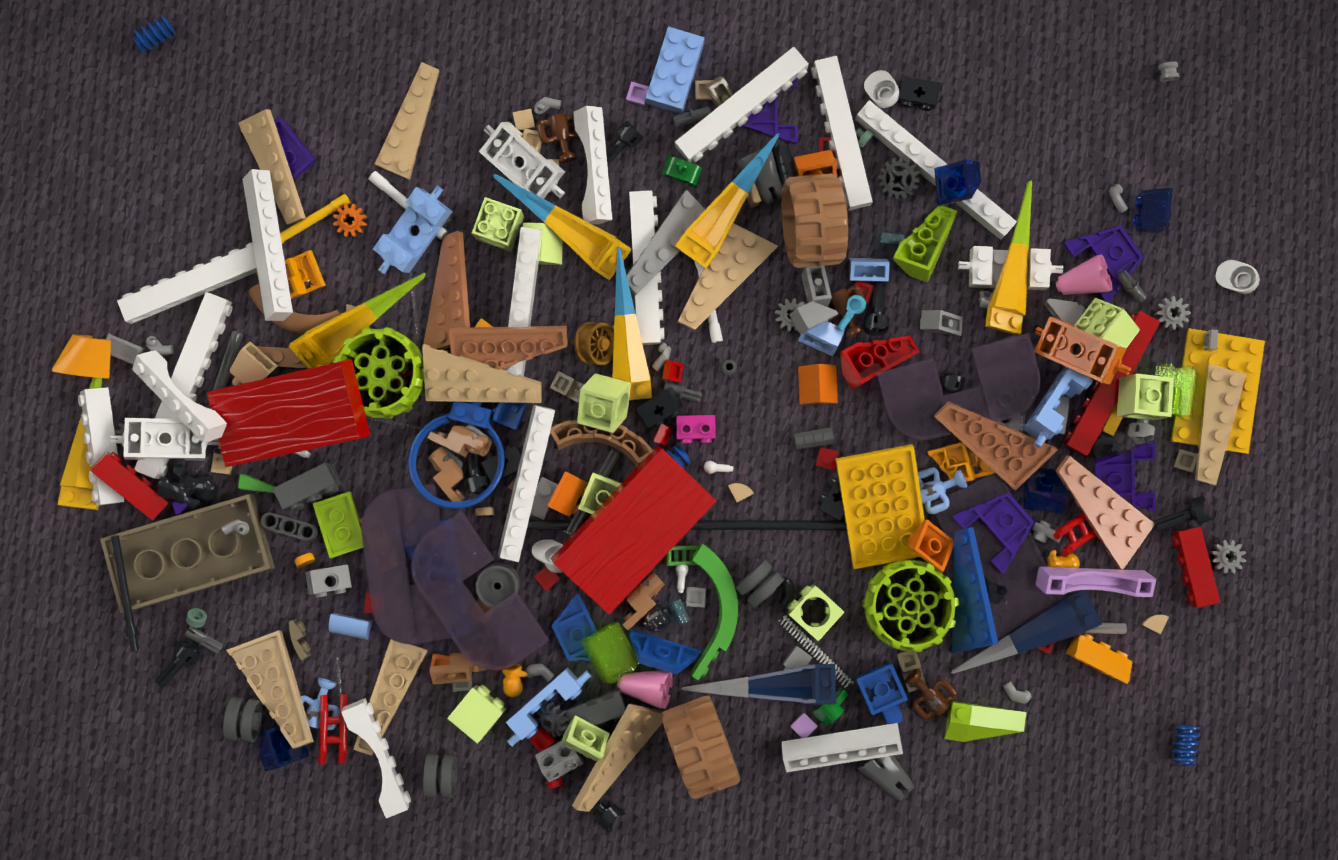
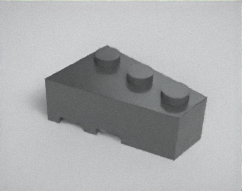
M619 688L565 710V714L569 718V724L576 715L599 727L607 724L608 720L620 719L627 706Z

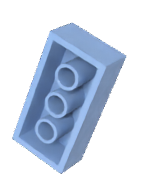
M668 27L647 92L646 104L679 114L683 113L702 53L705 37Z

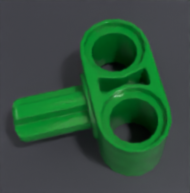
M669 156L662 175L675 178V181L684 184L687 182L692 184V187H696L702 167Z
M839 688L836 691V705H819L811 713L824 726L833 723L844 711L840 705L848 696L847 691Z

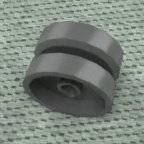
M766 559L735 587L741 595H746L752 589L754 590L747 598L748 603L753 608L771 596L784 580L778 572L772 573L768 578L766 577L772 570V565Z
M493 562L485 566L480 572L476 581V593L479 599L487 606L493 608L504 607L510 604L517 595L520 586L519 576L511 565L503 562ZM499 582L501 584L500 588H496L494 583Z
M231 697L226 708L223 723V734L226 740L236 741L240 737L243 742L254 743L257 740L263 713V704L259 699H249L246 702L242 697Z
M427 754L423 777L424 796L436 797L440 789L442 798H454L457 783L456 755L445 754L441 762L439 754Z

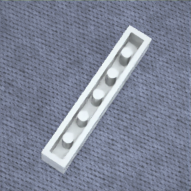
M108 387L85 389L78 395L79 406H82L83 410L81 423L85 425L86 432L83 434L85 445L87 444L88 446L86 460L90 464V468L106 451L110 454L114 452L118 455L116 443L110 444V435L115 436ZM89 471V481L93 483L94 489L91 492V497L96 506L124 502V497Z
M898 723L782 741L783 761L786 772L903 754Z

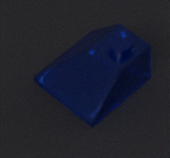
M963 160L934 168L938 206L972 199L981 183L980 162Z
M279 726L263 731L259 754L265 772L309 756L306 745L293 749Z

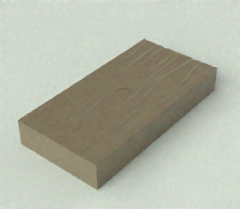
M252 494L100 539L120 613H124L111 541L112 536L119 535L132 611L275 568L265 530L261 524V516L256 498ZM237 519L249 525V532L245 535H241L236 531L225 535L222 530L223 525Z

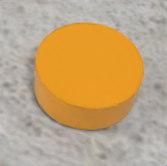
M307 553L296 558L295 564L297 568L314 562L315 558L312 553Z

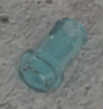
M881 232L880 244H891L899 247L900 243L904 240V234H901V232L898 234Z
M681 598L672 601L670 607L674 610L679 625L690 620L683 605L685 602Z

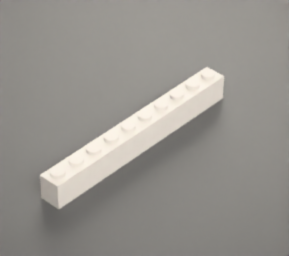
M870 100L857 114L855 120L866 130L870 129L873 131L877 139L899 157H903L905 162L911 159L910 165L916 164L915 170H920L922 176L1000 240L1016 224V220Z
M208 292L204 295L171 377L177 389L194 402L197 399L195 394L197 388H200L204 381L203 373L210 367L211 359L209 358L211 353L215 352L218 347L217 338L219 334L224 332L226 316L229 317L232 312V302ZM163 401L161 402L155 419H179ZM164 433L159 437V440L163 444H168L171 441V436ZM145 458V460H138L135 470L152 478L161 479L168 471V466L166 465L171 458Z

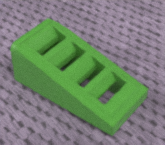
M240 474L239 489L274 493L273 488L276 486L250 475Z
M674 546L671 549L674 552V561H671L670 550L663 557L664 565H698L691 559L686 561V550H690L691 558L698 546ZM678 550L682 551V561H678Z

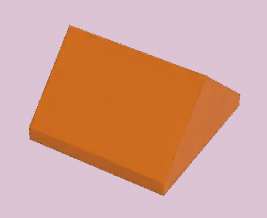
M814 364L798 366L799 405L838 403L836 365Z
M926 519L910 536L907 542L912 551L928 563L934 565V568L942 573L953 550L954 540Z

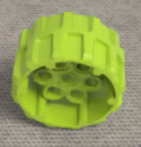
M366 327L362 329L363 333L352 339L347 337L343 341L345 346L338 356H334L332 363L354 359L355 366L360 370L356 374L359 390L369 391V396L375 400L369 404V407L364 406L366 416L388 420L402 412H410L413 409V403L419 396H424L425 394L424 366L420 348L405 335L388 327L384 329ZM380 340V344L373 348L371 356L366 353H358L367 344ZM392 340L402 343L408 350L404 354L405 358L397 355L393 356L392 351L387 345H390ZM386 350V357L379 359V351ZM364 358L369 359L367 367H361V361ZM401 360L402 367L399 370H395L394 363ZM409 363H413V378L410 387L407 388V383L401 377V374L408 370ZM379 369L385 370V375L382 378H377L376 373ZM362 377H366L367 384L361 387L359 380ZM399 379L401 382L400 387L393 389V381ZM382 388L383 395L377 398L375 390ZM390 391L396 394H404L397 402L386 407L381 406L382 402L389 397Z
M902 560L884 565L883 569L868 581L869 586L865 599L862 600L868 628L883 643L897 650L916 653L932 645L941 644L943 642L942 638L956 624L954 620L955 607L959 605V600L954 596L950 584L952 581L948 576H944L934 568V565L922 561ZM904 569H910L913 577L905 581L904 586L898 583H891L889 579L891 575ZM928 574L937 583L940 590L937 593L923 591L924 583L919 579L920 575ZM912 581H917L919 584V588L915 592H912L909 588ZM885 585L887 587L886 596L890 599V602L885 603L880 612H876L877 594L880 587ZM897 586L900 589V595L894 598L891 595V589ZM928 594L933 597V602L930 605H926L924 602V597ZM939 599H943L942 617L936 626L933 624L935 618L930 609L938 605ZM908 600H912L915 605L911 611L905 608ZM889 606L896 608L894 616L887 615L886 610ZM924 613L929 616V621L926 624L920 622V616ZM883 616L889 620H896V628L900 631V635H897L895 639L889 636L881 627L879 621L883 619ZM904 619L910 621V627L907 630H903L901 627V622ZM916 625L929 628L931 633L924 638L915 641H909L906 638L907 634L915 630Z

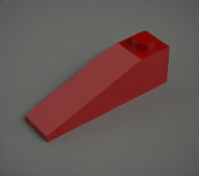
M911 336L855 343L840 352L842 375L851 390H854L920 351Z

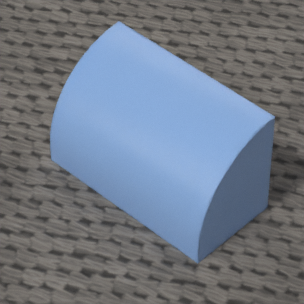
M849 258V279L854 281H889L890 262L887 259Z
M827 321L801 334L798 341L833 356L845 329L841 330L837 325Z
M338 613L330 614L329 632L365 640L369 639L372 621Z

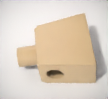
M249 342L240 350L230 368V373L235 376L232 383L236 386L262 380L275 370L277 365L253 343Z

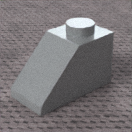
M1049 298L1043 303L1054 318L1075 325L1086 311L1077 302Z
M811 301L807 304L804 302L794 306L795 310L789 314L801 335L831 320L838 315V312Z
M922 310L920 319L921 330L961 336L963 317L942 310Z
M544 477L541 478L536 488L530 514L542 520L545 519L550 509L547 505L558 484Z

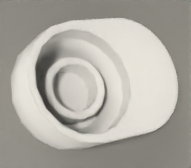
M887 71L873 72L865 80L864 89L878 107L888 108L898 101L900 95L898 85Z
M1228 260L1220 264L1215 275L1216 281L1220 286L1240 294L1251 293L1257 288L1260 281L1259 274L1254 267L1236 260Z
M540 540L536 542L532 547L534 558L543 562L551 572H562L553 564L550 558L563 544L554 540Z

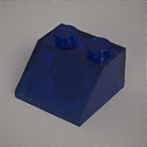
M1173 188L1144 190L1136 197L1135 207H1138V214L1134 217V226H1137L1136 231L1160 233L1170 227Z
M1038 468L1024 482V509L1063 513L1068 498L1067 488L1055 469Z

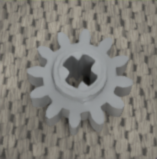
M1175 296L1170 297L1169 300L1165 298L1162 300L1163 304L1156 306L1160 311L1154 313V315L1160 316L1158 321L1164 323L1163 329L1170 326V330L1173 331L1176 329V326L1180 329L1183 328V323L1189 322V319L1185 316L1191 314V312L1185 310L1189 304H1181L1183 298L1177 301ZM1174 310V315L1176 316L1172 317V313L1170 311Z
M796 298L792 300V303L785 299V305L778 304L781 311H775V314L780 316L775 322L781 321L780 329L787 326V332H790L791 327L796 332L798 331L793 320L788 318L789 314L787 313H792L795 310L794 306L798 305L796 304Z
M1221 540V545L1214 544L1216 551L1210 552L1211 555L1215 556L1210 562L1217 563L1214 569H1221V572L1225 574L1228 570L1234 574L1236 572L1235 568L1242 569L1240 562H1246L1241 557L1246 552L1239 550L1242 545L1236 544L1234 546V540H1229L1228 543L1226 540ZM1226 554H1228L1229 556H1231V559H1230V560H1228V558H1226Z

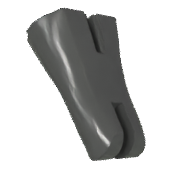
M762 149L737 162L741 171ZM772 150L754 182L759 196L766 205L774 202L769 191L771 187L777 199H782L783 185Z
M894 755L863 760L857 767L861 773L878 784L899 802L905 798V795L900 788L895 786L898 781L909 792L915 788Z

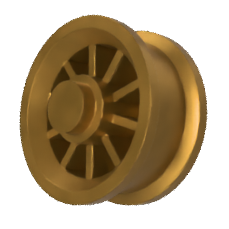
M586 322L582 324L577 330L575 338L571 339V345L574 346L578 359L585 364L605 365L609 363L613 358L614 329L607 323L596 324L594 322Z

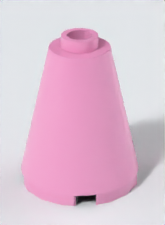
M1096 255L1060 275L1058 281H1056L1058 292H1062L1063 295L1111 291L1110 274L1108 275V267L1103 255Z
M658 670L623 673L622 677L619 676L617 688H620L621 693L660 709H666L671 696L668 695L669 687L672 688V673Z

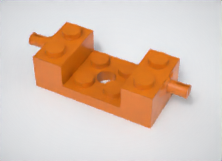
M1051 316L1044 329L1036 328L1035 335L1040 336L1034 352L1105 384H1111L1114 375L1118 371L1126 375L1130 374L1128 371H1131V367L1121 364L1127 349L1125 347L1104 340ZM1076 344L1081 346V352L1078 355L1073 353V347Z

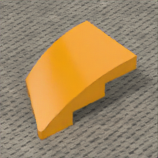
M312 250L284 260L291 299L326 286ZM310 280L313 285L306 289L304 282H309Z
M73 334L53 366L52 371L109 379L111 340L95 339L89 335Z
M963 442L928 451V455L937 462L949 479H953L958 470H961L966 482L995 473ZM979 464L982 471H980V473L975 474L973 467H978Z

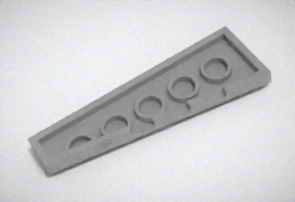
M687 190L678 199L667 218H665L647 247L627 273L629 288L634 295H637L680 251L675 245L692 223L705 211L701 204Z

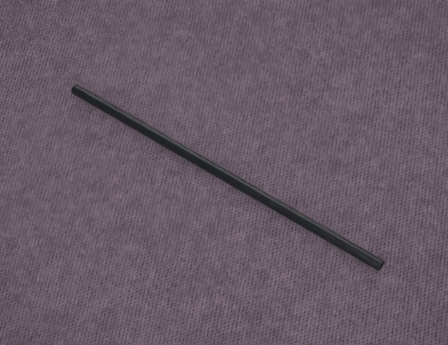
M529 520L527 530H567L572 520ZM698 520L690 530H847L845 521Z

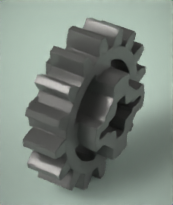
M894 157L892 163L887 161L885 163L886 167L880 169L883 174H880L878 178L883 179V181L879 183V186H885L883 192L888 190L889 197L895 194L896 199L900 195L905 199L907 193L912 195L914 193L913 189L919 187L916 182H919L921 178L916 177V175L920 173V170H914L916 164L911 166V159L904 162L903 157H900L899 161ZM897 166H903L906 169H899ZM909 174H911L912 177L911 182L909 181ZM902 175L903 178L898 181L896 178ZM893 187H900L902 190H897Z

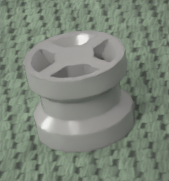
M1166 62L1158 66L1159 71H1161L1160 82L1174 81L1180 78L1177 72L1178 62Z

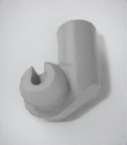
M1116 184L1114 187L1111 186L1109 193L1118 212L1122 213L1128 207L1120 195L1123 192V188L1121 185Z
M149 336L146 339L147 347L151 351L156 350L160 355L174 354L173 345L163 346L154 336Z
M237 519L223 525L222 530L225 535L234 531L245 535L249 532V525Z
M541 663L531 664L525 670L528 674L526 677L528 678L541 675L549 682L554 676Z
M1011 681L1003 685L1012 701L1025 704L1031 699L1029 691H1017Z

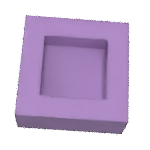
M631 81L626 101L644 106L649 86Z
M804 712L790 725L802 738H807L818 727Z

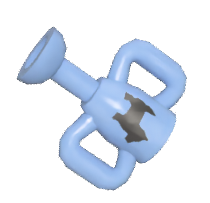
M935 467L918 472L922 503L925 504V509L929 514L939 513L949 507L950 502L945 494L946 489L956 485L961 488L967 487L961 470L956 471L953 479L945 482L940 481L939 471ZM934 475V481L923 483L921 480ZM939 497L943 500V503L931 507V501Z
M318 678V684L321 689L317 699L313 700L308 696H301L302 703L306 702L310 705L306 712L309 726L319 729L320 695H327L328 690L333 689L337 684L324 678ZM328 704V711H333L332 717L340 716V709L335 705ZM337 724L328 725L327 730H333Z

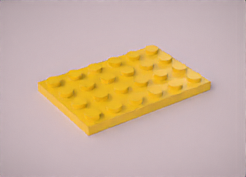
M1189 328L1186 334L1171 442L1198 446L1201 435L1200 423L1203 415L1202 403L1205 395L1207 364H1212L1246 374L1226 451L1249 454L1265 341L1218 333L1217 349L1211 352L1204 351V333L1206 331Z
M913 444L836 458L853 569L920 557L912 551L907 542L925 520Z

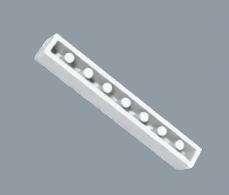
M795 47L791 48L676 140L675 147L688 162H697L703 157V152L707 149L712 150L718 145V140L722 137L725 139L733 133V128L737 125L740 127L745 124L748 116L752 113L755 115L760 112L763 104L767 101L770 103L776 99L778 92L781 90L786 91L793 84V80L796 78L801 79L807 73V61Z
M833 56L816 60L813 68H811L813 79H817L818 85L815 86L817 97L822 99L820 110L821 114L826 116L827 122H824L825 131L830 133L832 139L829 140V147L831 151L835 152L836 168L839 169L840 174L838 179L844 190L846 206H848V211L870 206L873 201L838 58Z
M251 169L243 178V185L265 321H284L293 313L270 171Z
M652 191L629 192L633 265L654 236V226H658V215H654L653 208L657 207V197L653 196ZM661 271L635 295L636 319L642 345L661 344V339H664V328H660V320H663V309H659V302L662 301V290H658V283H661Z
M521 227L508 327H528L531 325L543 229ZM526 360L503 368V370L516 376H524Z
M253 242L247 244L244 249H235L228 252L229 255L215 257L210 260V263L205 265H195L193 270L178 272L175 274L176 277L161 279L154 286H144L137 293L123 295L122 299L117 300L125 322L135 323L203 295L206 292L213 291L256 273L257 266Z
M533 405L498 550L499 558L519 562L555 410L551 408Z

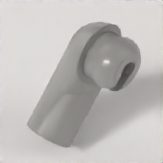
M544 97L534 105V111L537 114H542L550 108L560 110L562 101Z
M662 343L658 347V351L662 354L652 365L658 372L663 368L665 360L669 359L671 347L667 346L666 343Z

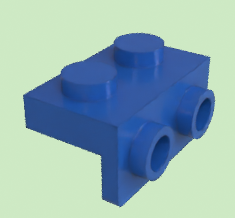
M499 402L498 406L493 410L492 420L518 431L529 403Z

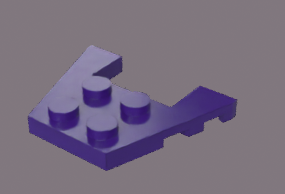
M796 78L792 81L793 84L789 88H797ZM778 96L769 103L767 101L763 104L760 112L755 115L752 113L748 116L747 122L741 126L771 137L779 133L778 139L793 144L798 143V125H778Z
M1122 226L1063 243L1072 258L1088 247L1095 256L1103 255L1108 267V275L1110 274L1112 290L1097 294L1103 301L1108 303L1122 286V283L1117 279L1119 271L1126 270L1131 274L1144 257Z
M1154 440L1094 461L1095 476L1133 507L1139 508L1140 506L1148 508L1150 511H1156L1155 492L1135 493L1134 461L1156 459Z
M1010 493L1003 494L952 516L962 529H966L977 518H980L1005 548L990 560L1001 574L1006 572L1009 563L1013 560L1019 546L1023 543L1034 524L1031 517Z

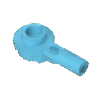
M853 295L848 299L846 307L848 311L837 327L844 330L854 314H860L865 310L866 301L862 296Z

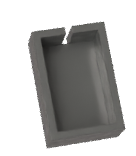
M325 462L273 488V491L282 510L297 512L305 508V503H315L322 499V495L327 493L331 495L339 491V487L343 484L334 465Z

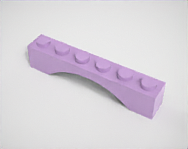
M1039 567L1036 586L1045 594H1066L1076 590H1104L1135 597H1153L1156 578L1145 570Z

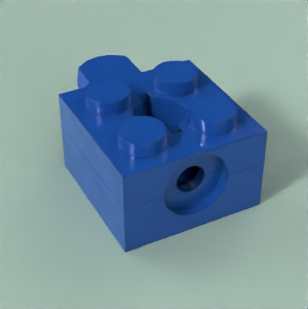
M887 662L854 677L871 715L881 712L887 724H899L902 721L903 715L898 704L908 699L892 663Z

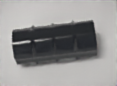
M788 144L774 147L772 152L782 185H784L785 180L789 177H797Z

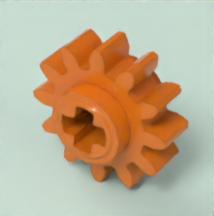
M344 204V210L337 208L340 214L333 215L334 218L338 219L333 225L340 226L337 230L338 233L345 231V237H348L350 233L353 237H356V231L363 233L361 226H367L363 222L367 216L361 215L363 212L362 208L356 210L355 204H352L351 208ZM349 216L354 219L351 225L346 222V220H349Z

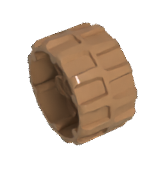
M830 173L789 177L786 179L782 189L781 212L784 242L790 263L795 268L840 264L845 260L847 252L848 217L842 184L837 175Z
M709 696L700 697L662 713V721L673 755L692 799H699L740 782V775L712 699Z

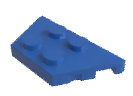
M576 593L552 624V628L568 661H610L609 654L580 593Z
M630 629L628 637L638 662L648 667L678 674L699 659L701 650L633 629Z

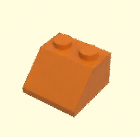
M831 150L794 157L797 176L830 173L837 175L836 161Z
M565 471L547 506L568 517H571L572 514L575 515L579 507L578 502L583 497L588 483Z

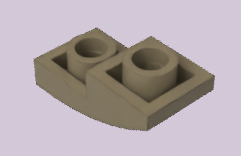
M291 620L289 622L291 640L302 661L311 656L309 644L301 640L307 635L305 632L307 629L301 620Z

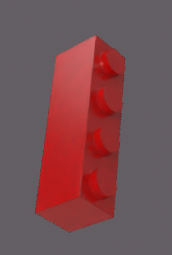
M106 451L90 468L91 472L147 517L154 520L168 504V500L158 496V490L156 491L151 487L152 483L144 476L142 478L135 474L137 471L132 466L122 464L120 462L122 459L116 453L112 452L110 454Z
M1192 527L1173 532L1172 543L1178 549L1177 562L1183 569L1182 582L1188 588L1189 593L1186 594L1188 603L1192 604L1194 608L1221 603L1202 528Z

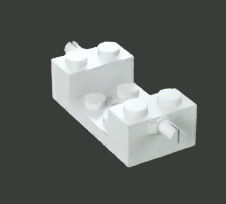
M501 122L496 130L490 125L485 127L484 132L490 138L479 152L513 183L543 199L550 192H553L559 198L565 194L557 186L559 179L565 171L553 160H546L522 138L523 134L510 122ZM519 156L524 160V165L521 168L516 165V158Z
M973 246L970 249V262H958V269H969V287L996 288L1008 250H993V247ZM1031 248L1029 250L1027 290L1045 291L1050 286L1051 273H1063V265H1052L1050 261L1051 249Z
M125 418L123 436L110 435V444L122 443L124 459L128 460L171 458L185 459V461H205L207 445L219 446V442L209 441L203 443L180 419ZM164 433L171 436V441L168 444H163L159 440V437Z

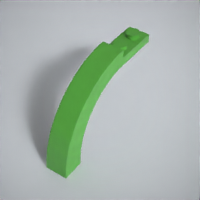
M702 543L699 544L690 559L708 574L715 586L719 600V620L712 639L690 672V675L697 680L706 675L709 670L708 664L711 660L714 661L719 654V647L724 651L729 647L735 633L738 618L737 593L730 573L719 557Z

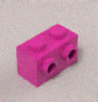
M715 415L677 416V440H681V443H692V440H700V443H712L711 439H715Z

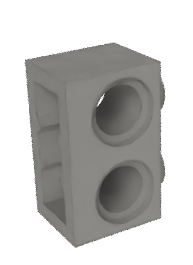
M562 741L535 755L541 772L549 782L584 764L579 752L568 748L561 743Z

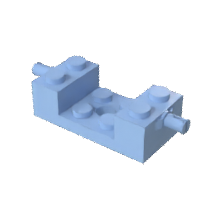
M437 185L431 194L422 188L416 187L405 202L409 206L389 235L383 234L374 246L373 250L381 255L384 260L380 268H378L381 273L385 274L390 265L395 266L401 272L410 273L453 211L437 200L443 191L441 187ZM415 225L419 227V234L417 236L411 234V228Z
M1068 367L1061 370L1023 428L1025 432L1037 439L1034 443L1035 447L1041 448L1045 440H1050L1054 434L1057 435L1063 428L1061 423L1065 418L1054 411L1060 403L1058 400L1060 396L1067 395L1071 398L1075 394L1079 395L1091 385L1093 380L1090 377Z
M567 667L506 722L515 733L507 742L513 747L519 740H523L525 737L527 739L531 738L538 731L537 726L539 722L533 714L543 705L541 702L544 699L546 701L550 700L557 691L566 701L569 698L571 700L575 699L582 690L580 688L583 686V683L592 677L591 674L586 670L577 678Z

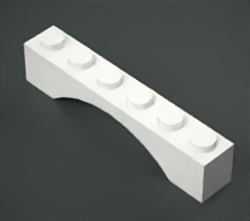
M585 106L574 111L575 131L583 143L588 169L587 187L582 203L583 220L590 224H602L612 220L602 107Z
M156 350L136 356L132 370L203 443L222 437L227 424L216 411L195 403L177 389L169 377L167 361Z
M366 698L344 706L341 713L348 730L364 739L373 749L379 760L383 780L379 803L385 817L389 818L408 810L409 802H411L410 795L402 787L404 784L400 773L397 774L395 770L396 762L394 757L389 756L387 740L385 738L382 739L380 734L381 726L378 720H374L372 715L374 710L371 703H367Z

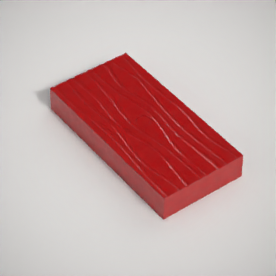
M352 359L207 392L211 409L216 411L227 423L222 437L218 438L225 467L370 436Z
M657 445L550 559L553 564L610 615L713 506L716 500L669 454Z

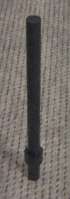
M119 535L112 536L111 541L127 626L125 633L126 637L129 638L131 652L139 651L136 636L138 635V630L133 619Z

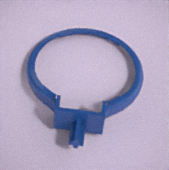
M454 402L451 412L435 418L426 424L416 435L411 445L408 458L411 480L418 492L435 505L450 509L473 506L489 496L501 479L505 462L504 449L499 436L491 427L493 412L480 407L482 402H470L469 404ZM449 419L489 429L487 433L492 438L498 454L497 471L489 487L477 497L461 502L444 501L430 494L420 482L416 470V455L421 442L436 428L450 423Z

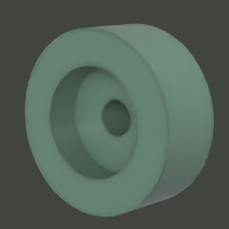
M859 128L856 131V136L860 138L858 140L859 146L863 148L875 133L870 129L863 132Z
M193 608L188 611L186 622L191 627L200 628L205 625L207 614L202 609Z

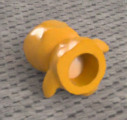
M1052 550L1047 557L1048 567L1079 568L1080 566L1078 557L1073 553L1069 554L1068 557H1063L1062 555L1056 556V550Z
M508 664L502 668V673L505 675L503 691L509 697H517L523 691L520 677H526L528 674L522 671L520 664Z

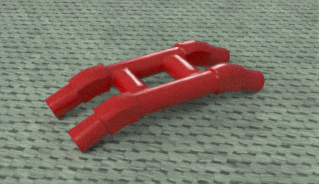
M1083 512L1068 523L1057 528L1053 534V537L1057 540L1065 534L1068 537L1070 544L1063 548L1061 552L1063 557H1068L1078 547L1097 536L1093 529L1088 531L1084 522L1087 519ZM1078 526L1082 535L1078 539L1073 531V528Z
M347 694L340 695V716L328 717V695H320L318 764L320 765L326 763L327 744L339 743L338 763L344 764L346 761L347 725L341 711L344 706L348 705ZM339 724V736H327L328 725Z

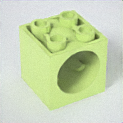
M485 197L472 231L473 236L478 241L512 252L524 220L522 210Z
M1098 298L1092 301L1074 325L1083 331L1125 348L1128 347L1140 331L1123 308Z
M595 373L580 389L577 423L614 433L627 417L631 383Z
M1133 374L1119 378L1117 417L1152 421L1171 417L1174 378L1145 374Z
M807 585L800 592L802 597L798 601L794 599L788 605L787 609L789 611L787 614L814 639L819 641L842 616L844 611L818 587ZM819 597L826 604L825 614L827 615L821 623H810L808 625L801 618L803 616L801 606L807 599L816 600Z
M475 685L447 718L477 744L506 711L505 703L500 698L496 697L494 699L489 695L491 691L484 685Z

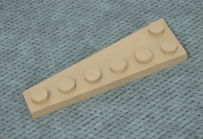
M421 62L375 162L376 166L410 180L437 83L439 69Z
M265 109L239 122L241 132L260 170L270 171L274 199L286 224H293L305 219L306 217L271 110Z
M1207 364L1205 395L1202 403L1203 415L1200 423L1201 435L1198 443L1199 452L1197 454L1195 473L1196 481L1213 486L1217 484L1246 374L1212 364Z
M395 638L390 640L370 699L374 710L372 715L374 720H378L381 726L380 734L382 737L428 652V649ZM358 735L353 750L372 756L374 754L373 749Z

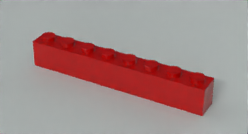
M1142 311L1130 315L1140 331L1128 345L1122 358L1121 364L1131 367V371H1128L1130 372L1129 375H1132L1160 324V321ZM1118 371L1114 375L1111 384L1101 383L1097 380L1094 381L1090 388L1093 392L1090 397L1084 399L1081 405L1083 407L1081 414L1077 413L1072 421L1074 424L1072 430H1068L1063 438L1065 441L1064 447L1083 457L1088 456L1118 401L1119 378L1129 375Z

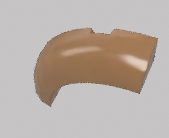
M257 284L248 292L255 305L264 314L260 284ZM338 310L320 315H306L293 312L284 321L272 322L289 332L303 335L306 331L342 313Z
M569 420L551 427L550 436L558 451L577 443H603L623 452L636 467L653 451L640 436H637L623 425H620L612 433L579 424L577 420Z

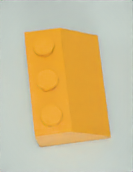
M1087 633L1074 636L1066 652L1067 655L1119 682L1128 684L1133 661L1127 659V654L1119 650L1116 653L1110 650L1111 646L1102 641L1099 644L1092 641L1094 637Z

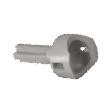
M1137 419V423H1130L1128 425L1127 434L1136 444H1143L1154 439L1155 427L1148 424L1149 420Z

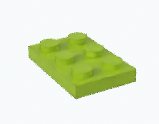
M351 492L313 503L329 558L368 547Z

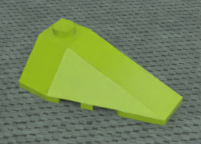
M939 205L925 218V221L918 228L916 227L912 231V234L900 243L893 260L909 276L928 283L957 215V210Z
M952 701L948 708L944 739L967 742L1024 732L1027 712Z

